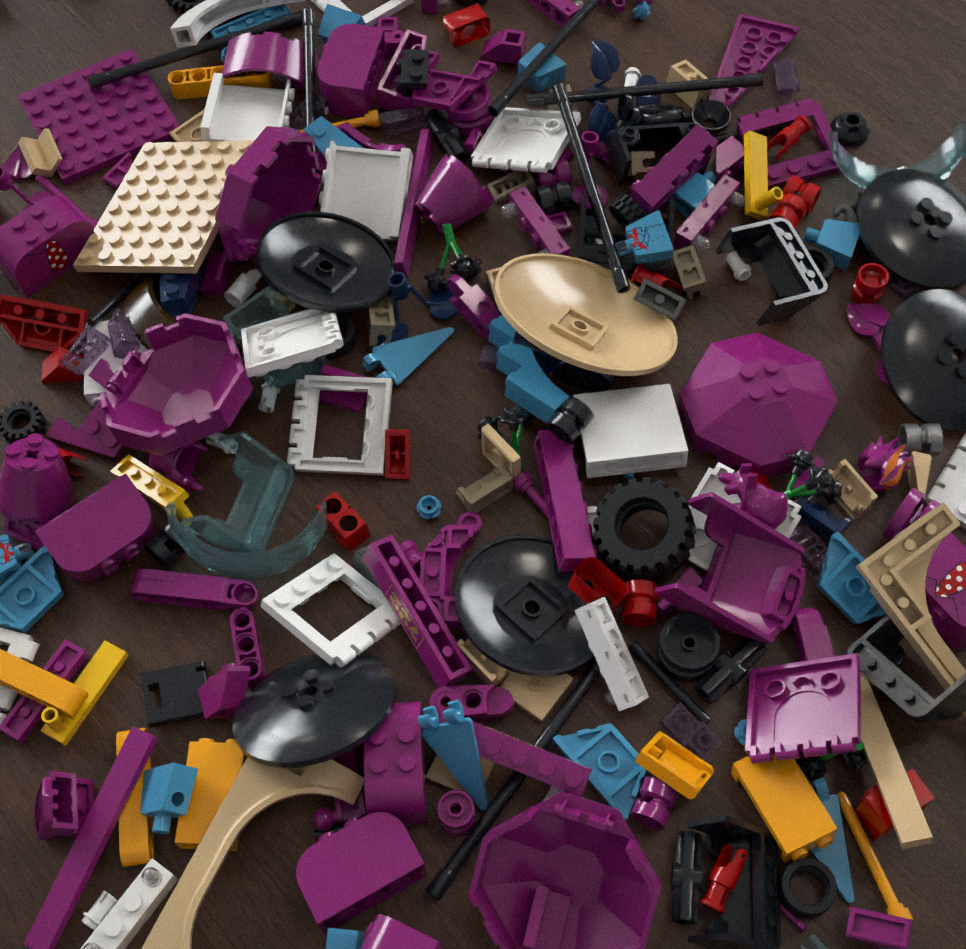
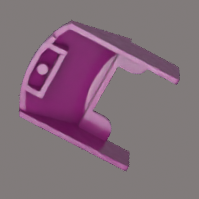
M713 492L690 498L688 505L707 516L704 525L705 534L711 541L717 544L701 589L694 585L684 587L679 583L656 587L654 593L688 613L699 614L709 619L715 627L762 643L773 642L776 635L781 630L787 628L801 600L805 582V568H802L801 554H804V547Z

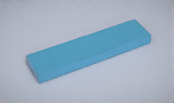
M285 4L266 7L209 32L211 38L214 39L284 17L287 14H291Z

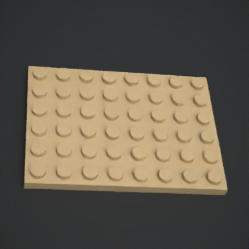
M254 140L145 143L94 228L95 233L90 235L73 264L76 271L196 274L219 231L215 216L220 200L219 193L223 188L226 178V169L229 165H234Z

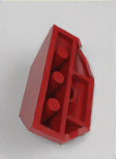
M0 294V323L17 345L54 352L59 346L68 349L84 335L87 310Z

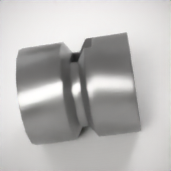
M939 423L922 424L921 427L918 424H901L898 433V446L906 445L902 451H907V456H910L912 451L929 455H939L941 453L943 434Z

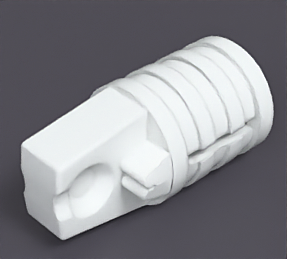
M254 269L248 271L246 275L242 273L224 293L227 302L234 307L240 308L255 291V284L262 276L260 272Z

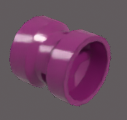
M409 539L399 547L414 572L418 574L421 570L420 562L424 552H419L417 544Z

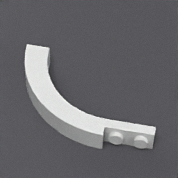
M206 0L184 13L172 25L170 30L177 48L194 46L212 28L235 16L261 8L306 0Z

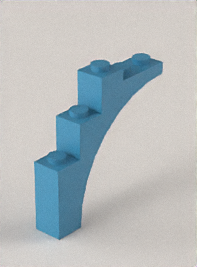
M501 315L490 323L488 341L499 348L496 368L508 375L505 380L506 389L504 396L547 423L556 412H560L561 405L570 396L555 386L543 373L535 360L531 348L521 344H513L516 330Z

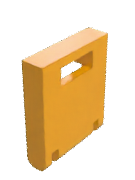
M661 731L648 742L635 760L641 767L688 799H694L714 773V768Z

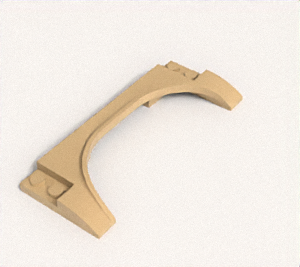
M943 502L894 536L895 538L858 564L856 568L870 585L871 589L869 591L942 687L947 690L966 673V670L938 634L931 620L932 616L928 611L925 594L927 569L936 548L951 531L961 525Z
M247 757L141 949H192V932L199 907L235 840L255 816L277 802L300 795L330 796L354 805L364 785V778L332 759L310 766L279 768L260 764Z

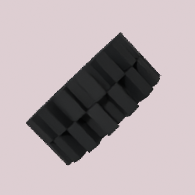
M624 193L620 194L608 207L612 217L617 220L618 224L622 225L624 230L628 225L648 215L639 206L638 202H634L632 197L629 198Z
M21 400L19 405H16L15 402L10 403L12 406L10 409L6 406L3 408L5 413L0 412V432L9 444L27 438L30 434L37 433L43 436L41 432L46 433L45 425H47V422L37 405H32L30 401H27L25 404ZM31 419L26 427L18 430L14 429L18 421Z

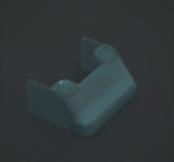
M244 431L219 437L218 442L236 454L232 464L233 472L243 481L227 521L225 522L219 518L212 519L208 515L182 519L181 524L212 544L249 554L261 553L269 543L295 479L294 471L289 464Z

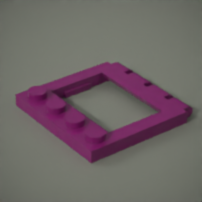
M812 98L798 101L796 106L794 103L776 107V111L774 108L756 112V117L754 113L738 117L737 131L744 144V134L748 131L753 132L762 128L795 120L798 115L810 116L821 145L825 147L826 151L773 165H769L767 162L768 190L774 187L785 186L792 175L806 181L844 171L848 168L849 164L819 102L814 103Z

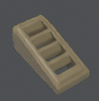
M513 171L487 185L496 204L509 200V193L522 187H526L530 193L535 191L537 187L530 171ZM509 185L511 189L506 190L505 186ZM501 188L503 193L498 194L496 189Z

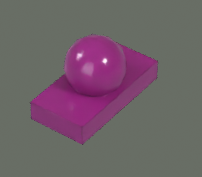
M850 906L845 936L846 939L868 943L877 948L909 949L912 920Z

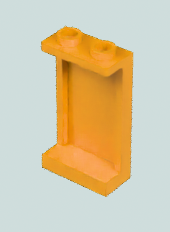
M201 738L198 742L190 741L186 766L197 768L198 771L188 812L185 816L178 817L175 843L181 849H197L245 763V757L247 756L240 750L235 739H228L226 743H219L213 739ZM238 839L235 840L230 851H237Z
M773 754V762L752 764L750 757L747 756L733 763L732 777L736 783L741 781L782 850L781 858L784 862L791 859L796 861L797 859L805 858L809 854V850L815 847L821 850L834 842L833 838L838 828L795 759L777 761L775 754Z

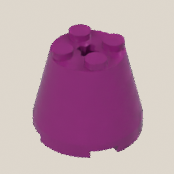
M446 154L438 163L414 205L422 212V217L430 224L433 222L436 225L435 228L445 236L442 225L451 223L452 229L455 230L488 210L495 201L485 186L480 188V182L461 161L452 155L448 156Z
M35 433L5 447V456L0 473V512L7 519L19 524L21 521H40V525H43L72 508V503L75 499V486L62 456L53 442Z

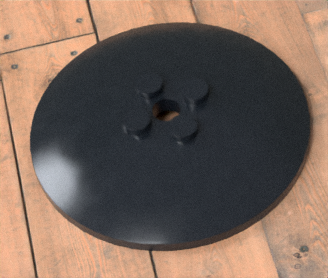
M897 169L883 173L875 178L866 187L859 199L857 225L865 247L876 262L886 268L888 273L897 279L923 289H950L965 283L966 196L946 180L921 170ZM924 219L928 220L931 223V226L927 225L924 222Z
M298 212L275 220L262 232L256 249L259 270L265 280L278 293L297 304L325 312H353L375 305L390 292L387 279L396 272L393 253L378 234L358 221L327 212Z
M946 289L922 291L903 301L892 312L884 327L881 340L883 372L890 390L897 401L915 419L923 424L939 423L942 431L963 432L966 431V295ZM952 351L957 354L958 362L952 359Z
M537 535L506 536L485 544L467 560L456 584V613L467 638L486 658L518 674L551 677L572 672L588 663L594 657L574 611L587 603L568 587L574 572H559L552 539ZM581 579L590 588L594 590V586L591 581L587 579ZM601 596L602 598H603V597L606 598L607 603L611 605V608H610V610H611V609H612L611 599L608 598V597H606V596ZM525 606L535 607L538 613H528Z
M364 652L356 655V658L344 667H339L335 663L330 665L316 653L286 663L257 682L239 703L234 714L232 728L237 745L253 761L279 768L310 766L343 755L370 738L389 717L397 697V687L393 673L382 660Z

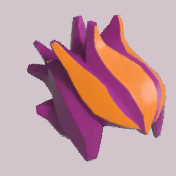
M879 436L876 445L874 442H871L860 453L857 463L859 472L863 480L871 486L870 488L874 492L891 490L898 484L902 472L911 469L910 466L905 464L914 460V456L905 457L908 455V452L902 450L906 445L903 444L894 449L899 438L884 445L882 436Z

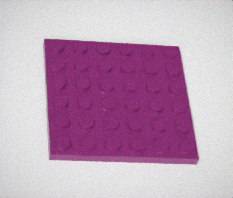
M133 49L17 95V99L38 138L44 128L50 130L62 156V161L56 171L64 185L118 163L128 152L131 153V156L139 154L145 143H164L173 139L170 132L180 126L147 71L91 90L87 81L88 76L140 62Z

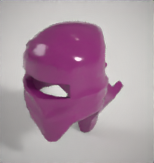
M196 441L162 456L150 453L149 467L156 472L165 474L170 481L183 488L188 495L192 491L202 492L204 486L200 485L190 475L196 467L200 453H207L208 448Z
M751 463L741 464L739 471L735 473L719 474L718 480L728 484L724 488L727 495L737 494L741 502L733 503V505L774 530L785 521L788 514L787 495L757 483L758 475L757 473H751Z

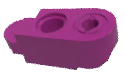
M454 274L447 280V286L454 295L449 300L479 336L489 339V325L493 319L500 317L499 311L493 306V301L477 284L470 287L462 277Z
M813 608L797 609L790 625L800 662L834 657L827 626H824L820 613Z
M494 684L439 687L432 693L429 701L430 706H437L447 710L449 707H443L441 703L459 700L463 707L464 717H469L477 723L490 721V718L505 717L514 707V700L510 691L503 687H495ZM472 700L481 701L477 708L468 707Z

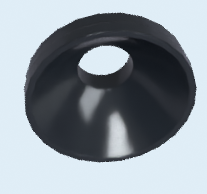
M705 100L695 105L692 110L691 121L695 124L699 123L707 132L714 135L727 129L731 121V112L722 102ZM712 122L716 126L714 128H707L704 126V123Z
M857 112L839 114L830 125L838 143L846 147L862 145L867 141L870 134L869 122ZM855 119L858 121V124L852 125L846 120Z

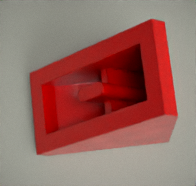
M59 346L43 361L42 384L84 380L85 356Z
M385 429V478L410 479L413 451L410 430Z

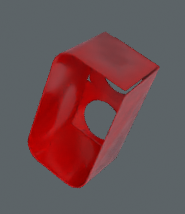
M478 3L443 16L444 33L454 47L489 35L488 32L490 33V19Z
M336 491L315 506L321 525L345 550H354L371 536L365 521ZM342 505L338 513H327L333 506ZM351 515L358 521L357 527L354 530L344 531L341 529L340 520L344 516Z
M588 557L579 564L568 584V587L587 604L602 598L601 596L610 598L613 602L612 613L623 603L629 592V587L595 557ZM581 579H587L591 581L594 586V590L590 588Z

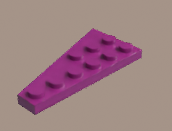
M739 14L716 78L763 73L799 34L800 27ZM750 87L714 89L711 91L708 100L722 102L731 109Z

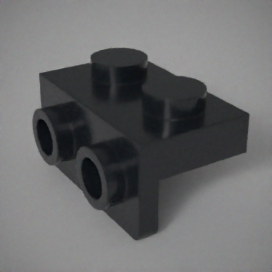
M403 49V58H399L398 70L401 72V75H397V88H401L402 97H406L407 89H427L429 50Z

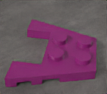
M429 51L427 89H413V104L453 112L496 73V63L478 60L470 75L467 76L434 69L440 60L439 53Z
M100 358L88 376L106 389L108 386L107 382L112 378L114 372L110 368L108 361ZM101 401L97 403L79 430L63 418L58 417L46 434L50 438L117 459L126 448V446L118 443L106 423L107 416L102 408Z

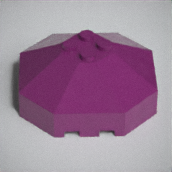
M266 126L237 162L227 167L225 182L219 193L220 200L215 221L229 262L247 261L248 259L256 258L258 240L265 228L275 220L293 213L314 211L322 185L321 175L315 173V169L319 167L317 153L312 152L310 148L315 145L314 137L291 127Z
M185 313L176 317L178 322L164 327L163 323H160L145 330L144 334L152 349L142 353L136 350L128 352L121 364L123 369L117 370L107 382V392L105 394L102 392L99 396L102 408L107 416V426L120 445L162 456L230 427L251 394L253 387L248 378L237 344L226 322Z
M753 333L711 343L680 393L677 409L693 450L701 454L703 451H706L716 456V461L732 469L735 466L740 468L741 464L751 463V471L771 477L792 471L793 465L787 459V454H794L796 450L812 453L834 413L838 400L819 360L760 333Z
M561 791L492 828L483 838L468 897L473 906L479 908L485 919L483 924L495 945L498 944L501 949H525L523 948L526 929L537 885L548 887L551 892L571 898L559 949L646 948L662 884L619 809Z

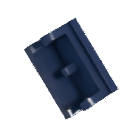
M811 495L802 497L797 502V504L802 506L798 512V515L801 516L799 522L826 541L830 542L831 535L835 532H839L842 535L850 526L852 519L846 517L844 520L814 500Z

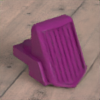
M50 771L49 777L46 776L42 779L36 795L34 810L36 833L40 840H50L55 836L77 837L94 803V780L76 778L75 773Z

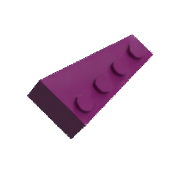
M409 29L406 30L377 87V107L416 120L418 105H414L412 101L413 89H407L406 97H402L401 88H397V75H401V72L398 70L399 58H403V49L426 50V35Z
M698 123L669 153L662 157L655 167L652 166L646 172L641 181L638 179L629 189L631 191L629 198L632 197L634 202H638L639 206L648 215L653 213L669 196H672L706 164L718 141Z

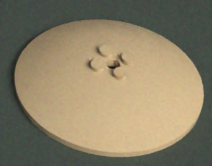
M529 254L508 261L502 266L496 276L493 287L495 301L509 324L525 339L541 350L574 366L609 375H645L667 365L677 348L678 337L672 320L634 300L640 287L635 283H631L629 279L630 290L626 293H617L612 278V271L598 264L565 255Z

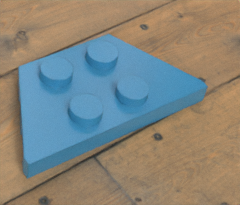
M835 532L830 538L817 587L853 625L886 615L885 610L869 591L871 589L870 585L856 568L865 559L839 532Z
M45 545L0 586L1 628L26 633L64 596L52 555Z
M612 723L600 725L595 729L578 730L577 733L570 735H556L553 737L552 742L567 759L592 768L588 783L608 806L619 809L625 821H627L647 771L635 762L639 753Z

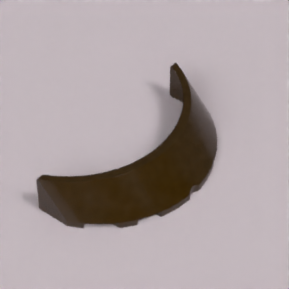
M148 273L129 292L123 308L127 328L133 337L138 339L140 344L147 350L152 349V346L144 334L146 329L163 323L164 327L177 323L161 307L155 297L153 289L157 288L159 273ZM237 344L240 355H242L243 346Z

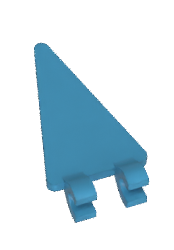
M448 327L373 347L372 353L363 357L364 363H362V367L368 373L380 364L385 371L378 374L376 378H391L395 385H400L453 335L454 329Z
M459 700L448 702L449 709L443 711L446 722L439 724V716L435 706L424 708L422 711L425 715L418 717V722L421 728H423L422 736L481 810H486L489 803L473 720L469 717L464 718L463 707Z
M823 777L812 781L810 785L838 830L831 845L821 850L815 847L810 852L816 860L829 867L835 876L838 887L837 891L844 901L850 904L854 902V892L839 799L835 794L829 795L828 786Z

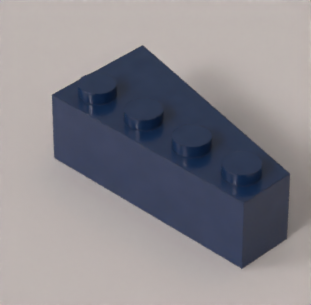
M208 252L196 274L159 273L162 307L176 321V317L182 314L193 315L197 302L196 295L197 292H200V282L202 277L205 276V265L209 261Z

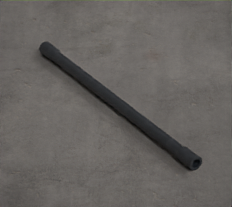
M588 0L508 88L488 106L487 111L491 116L497 117L506 108L510 100L602 0Z
M305 8L302 11V26L304 29L305 127L316 120L315 11L311 8ZM315 145L310 147L312 152L317 153ZM318 194V198H317L315 207H317V206L319 205V194Z
M303 10L204 41L194 46H188L115 70L88 76V84L92 90L126 77L228 46L230 39L241 34L251 32L252 35H263L264 31L273 32L302 24Z
M753 73L733 77L567 92L570 103L617 99L623 93L630 94L632 97L735 87L763 86L764 77L763 73ZM553 93L525 95L526 108L557 104Z
M558 83L553 86L552 91L560 109L612 271V278L617 293H626L631 287L626 272L622 267L569 104L570 100L565 85Z
M595 657L533 743L534 746L544 750L548 748L553 737L558 734L601 674L600 667ZM515 770L512 772L450 860L427 887L426 892L434 899L441 900L455 880L457 873L528 775Z

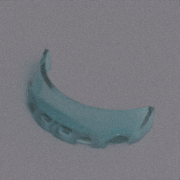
M958 123L952 135L934 153L916 163L901 167H879L862 162L841 146L838 142V132L828 131L832 156L839 169L851 182L864 190L878 176L897 169L921 170L945 180L961 159L966 156V123Z
M169 502L165 507L170 529L181 547L194 560L206 568L236 578H262L278 574L293 567L315 548L327 528V502H321L320 509L310 524L289 542L263 552H229L206 544L197 538L193 530L185 528L176 518L175 502Z

